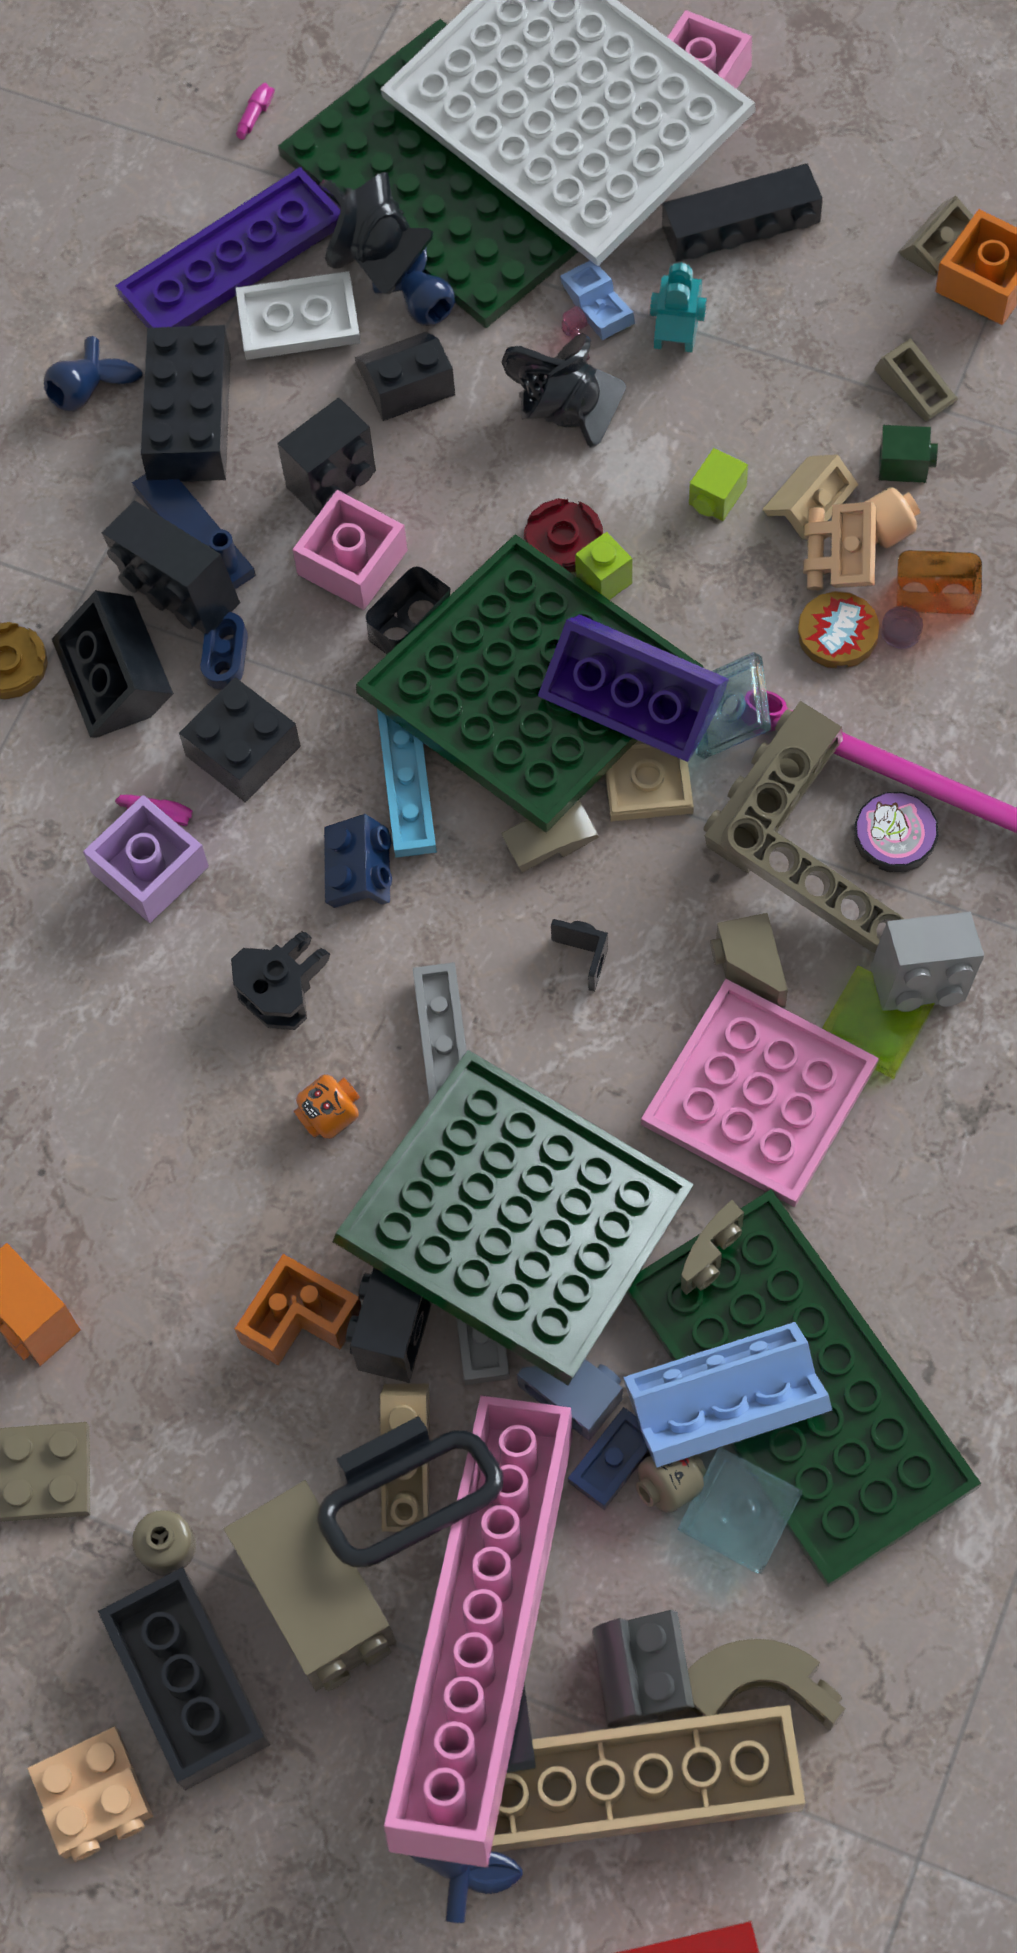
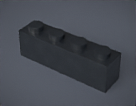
M806 163L663 202L662 228L676 262L697 259L708 253L723 249H733L741 244L759 239H770L777 234L795 229H806L813 224L820 223L823 197L810 167Z

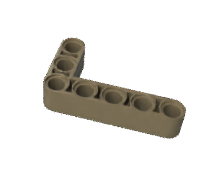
M799 746L782 748L768 763L725 828L721 837V845L724 852L793 900L875 953L880 941L876 932L878 924L904 918L774 831V828L812 770V760L805 749ZM789 758L797 763L799 767L798 777L790 778L782 773L780 769L781 759ZM767 793L775 799V812L766 813L758 807V794ZM737 828L747 829L753 837L752 847L742 848L738 846L733 838L734 830ZM771 852H780L787 857L788 869L786 872H778L771 867L769 863ZM808 875H814L823 882L824 891L821 896L811 895L807 891L805 880ZM843 899H850L858 905L859 916L856 920H849L842 914L841 903Z

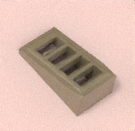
M911 338L881 357L874 368L882 380L926 422L958 400ZM905 363L908 367L901 371L898 366ZM915 373L919 378L910 382L907 377ZM925 383L929 389L919 394L916 389ZM937 394L941 399L929 407L925 400Z

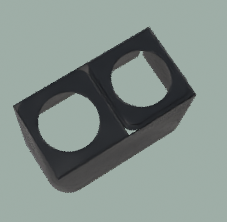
M417 566L408 569L367 611L365 618L369 642L388 654L450 596L451 588L422 567ZM422 600L431 602L434 606L417 624L410 620L408 610L413 603ZM396 627L408 632L403 638L398 640H391L383 635L387 630Z

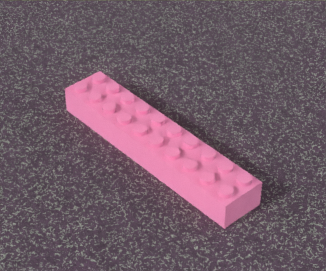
M480 1395L472 1433L478 1435L486 1443L500 1464L504 1475L503 1488L497 1499L487 1507L451 1525L384 1828L388 1850L391 1853L488 1868L573 1431L571 1407ZM469 1452L457 1500L478 1490L485 1482L483 1472Z

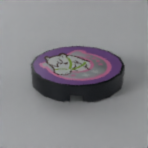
M885 792L872 797L860 808L854 824V843L861 857L868 863L871 861L873 864L878 865L879 869L887 872H907L920 867L928 860V856L934 851L938 840V821L931 807L919 797L905 792Z

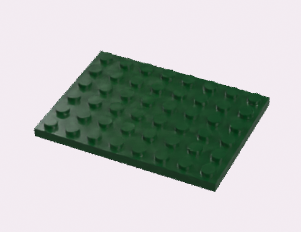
M439 18L279 144L278 150L279 155L295 169L301 167L318 186L323 179L327 181L332 180V183H335V186L344 192L346 188H351V191L357 189L382 172L388 173L393 201L398 202L400 210L405 212L403 216L406 217L409 227L428 228L433 231V239L426 247L427 259L423 272L447 281L454 291L455 303L483 327L487 328L579 251L383 98L381 88L448 25ZM321 188L328 197L340 206L335 196Z

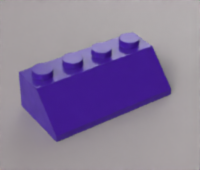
M577 615L567 619L538 697L688 762L716 714L729 679L585 616Z

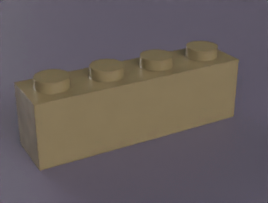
M802 701L797 704L793 711L787 709L782 714L775 727L778 733L770 744L764 742L758 748L751 761L754 765L746 778L739 776L727 795L730 798L729 802L722 811L716 809L704 826V831L707 832L704 835L707 847L748 874L750 872L749 869L724 852L721 845V837L768 763L782 748L787 746H799L805 749L812 760V770L809 777L774 828V831L778 833L843 741L842 726ZM789 758L781 759L780 769L782 773L790 778L798 777L799 767L797 763ZM767 793L758 794V807L766 813L775 812V799ZM737 828L734 830L733 838L738 846L742 848L752 847L753 837L747 829Z

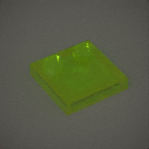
M858 965L822 1029L878 1057L879 1060L874 1070L895 1079L931 1015L935 1003L924 1004L915 1010L907 1012L899 1011L898 1009L883 1011L873 973Z

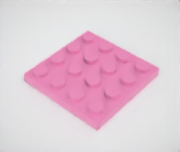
M725 979L643 1114L641 1125L765 1192L772 1189L778 1199L795 1207L876 1068L879 1058Z

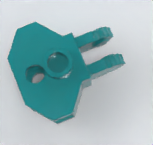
M682 262L670 265L668 276L664 275L661 279L659 293L652 292L650 316L656 317L654 349H662L664 341L685 343V352L692 353L695 346L698 321L704 322L707 298L701 297L703 279H694L692 267Z

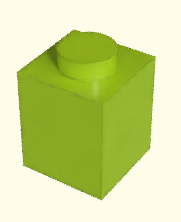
M713 448L690 482L689 505L693 506L697 512L704 516H713L724 521L747 487L748 464Z
M605 532L575 554L576 577L607 599H612L632 584L633 558L608 532Z

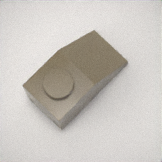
M768 913L717 923L716 939L710 940L711 952L715 965L722 964L726 979L780 1007H786L788 988Z

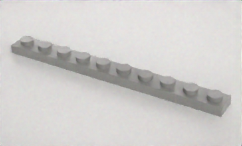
M455 962L413 968L429 1103L467 1052ZM456 1318L465 1385L510 1379L506 1348Z

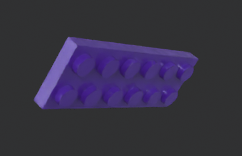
M299 167L116 284L117 294L147 328L190 326L236 296V288L253 285L332 234L341 210Z

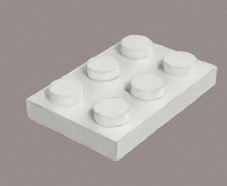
M349 271L236 288L246 360L361 343Z

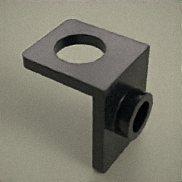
M553 919L551 923V940L553 942L595 952L588 974V988L590 991L595 992L608 952V932L596 930L594 926L583 921L569 923Z

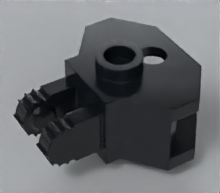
M301 931L282 948L277 944L271 950L242 948L231 959L233 985L237 990L238 1001L268 1028L296 1030L307 1019L305 993L311 988L309 981L326 965L331 954L325 949H317L299 965L295 960L308 948L312 939L306 932Z

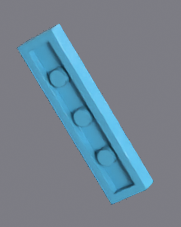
M377 709L395 858L437 853L423 742Z

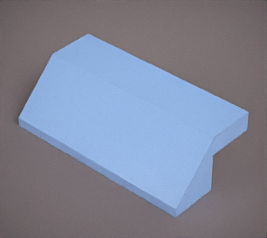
M795 1322L623 1377L645 1444L656 1467L832 1411L829 1395L815 1374L808 1342Z

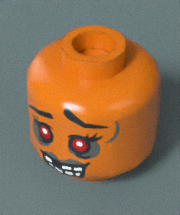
M324 1074L297 1095L296 1102L298 1108L294 1110V1113L314 1138L321 1135L326 1139H332L357 1120L359 1111L354 1102L360 1096L345 1077L338 1082L331 1075Z

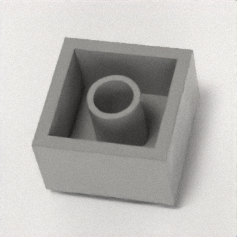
M971 912L886 922L870 966L883 1011L898 1009L899 1011L907 1012L921 1006L937 1004L949 1007L966 1000L984 958Z

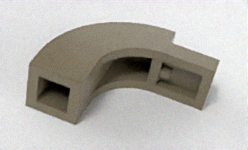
M746 1639L731 1642L703 1655L688 1669L694 1707L689 1709L698 1717L718 1715L736 1695L753 1688H771L785 1693L830 1731L845 1711V1708L839 1704L842 1697L833 1687L823 1680H820L817 1684L811 1680L820 1662L810 1654L787 1643L767 1639Z

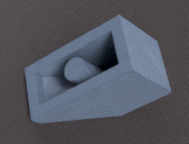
M587 1360L583 1362L569 1386L536 1366L523 1367L517 1374L518 1387L539 1403L571 1407L572 1428L588 1441L591 1440L623 1400V1387L619 1385L621 1379L605 1365L600 1364L596 1368Z

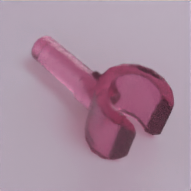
M575 306L563 314L562 331L573 339L581 334L579 330L588 325L586 316L579 306Z

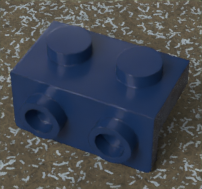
M362 814L324 827L326 904L337 908L366 898H371L381 905L390 903L392 875L390 872L389 849L391 847V836L386 826L370 816Z

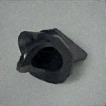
M382 172L357 189L351 191V188H346L345 192L335 186L332 180L327 181L323 179L319 187L335 196L341 206L340 215L325 255L327 265L333 269H338L356 260L381 293L385 295L391 294L431 242L433 231L428 228L409 227L406 217L403 216L405 212L400 210L398 202L393 201L388 173Z
M585 333L575 336L562 348L555 358L548 357L523 346L508 347L501 363L505 374L524 388L519 393L522 419L544 418L546 422L555 423L557 426L580 427L590 448L600 444L623 397L626 384L623 380L596 369L587 363L591 339Z

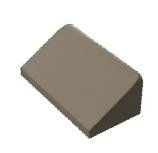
M957 196L950 198L935 210L901 248L899 253L905 259L932 275L937 274L941 260L972 219L973 214Z

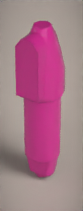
M267 83L261 84L249 98L248 105L236 131V136L239 139H245L247 134L251 133L260 113L267 110L275 93V89L269 87Z
M131 794L119 795L115 802L119 806L128 809L141 796ZM147 798L178 825H188L189 818L193 814L190 808L175 801Z

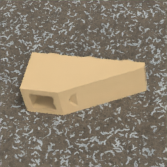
M384 1384L380 1394V1436L419 1416L428 1429L430 1439L429 1384ZM429 1462L381 1487L382 1532H398L428 1516Z

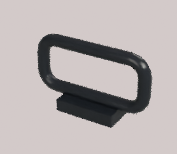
M417 1416L336 1458L343 1486L324 1498L318 1509L317 1522L332 1552L342 1563L351 1567L367 1568L387 1560L487 1507L500 1494L503 1488L504 1475L500 1464L486 1443L478 1435L468 1431L453 1430L430 1440L428 1429L421 1418ZM464 1449L468 1451L483 1472L485 1482L478 1490L364 1549L353 1547L337 1523L336 1514L342 1507L451 1450Z

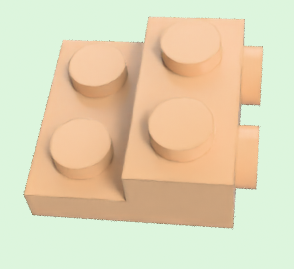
M115 1726L28 1767L43 1806L42 1813L57 1851L65 1859L71 1856L74 1861L85 1859L101 1849L100 1842L117 1835L118 1840L133 1836L145 1828L144 1821L154 1817L121 1735Z

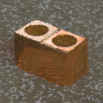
M907 550L899 555L897 568V612L974 615L982 595V560L977 554L970 552ZM916 582L923 584L929 592L906 591L902 588L909 583ZM959 584L964 586L969 591V594L942 593V591L948 585Z

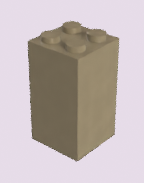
M306 1480L223 1529L315 1691H318L324 1687L326 1691H331L348 1681L351 1677L349 1671L365 1662L369 1667L385 1659L392 1652L389 1647L397 1642L387 1619L357 1568L342 1563L332 1552L322 1535L317 1522L320 1504Z

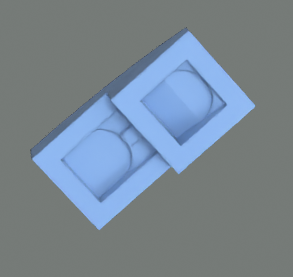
M589 260L560 275L561 283L571 300L602 340L635 324L633 311L614 292L612 279L600 266L595 265Z

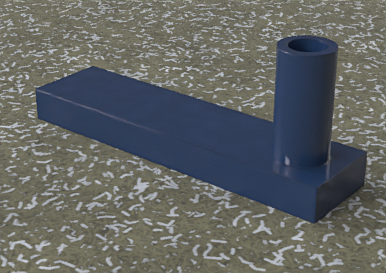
M146 474L132 482L134 491L151 511L221 554L235 589L256 576L254 567L234 545L232 535L228 531L222 530L179 479L147 480Z

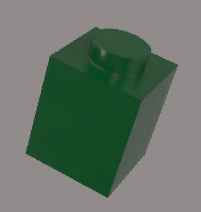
M883 425L879 454V481L926 483L929 467L936 468L938 443H931V427Z

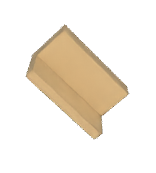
M838 455L809 456L766 504L763 511L767 516H786L802 539H806L804 538V525L808 523L809 508H824V521H828L832 517V505L843 504L859 484Z

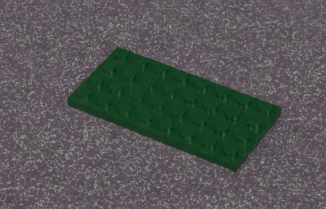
M772 1189L740 1208L744 1212L743 1225L740 1228L742 1234L729 1247L722 1249L720 1246L717 1247L722 1253L721 1266L718 1269L720 1274L708 1287L703 1290H699L696 1287L687 1295L681 1289L683 1268L694 1243L699 1237L697 1235L641 1270L627 1294L673 1361L793 1322L797 1324L808 1342L815 1374L829 1395L832 1411L758 1434L730 1445L826 1586L830 1587L978 1489L981 1482Z

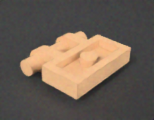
M872 502L832 505V521H824V508H809L808 523L804 525V538L808 539V558L803 560V573L807 575V589L822 590L823 575L831 573V585L835 588L875 585L876 505ZM832 537L831 557H824V539Z

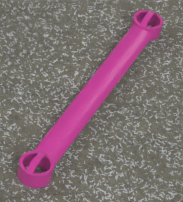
M756 690L748 694L742 717L750 727L760 731L771 732L775 731L778 720L788 708L785 700L776 693L767 690ZM759 709H763V710L769 711V712H771V713H767V712L761 711V710H759ZM843 732V741L833 754L1017 833V807Z

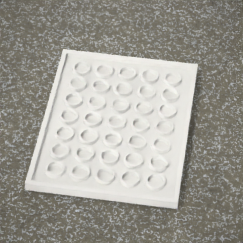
M473 0L381 88L382 96L386 101L597 266L755 112V102L618 0Z

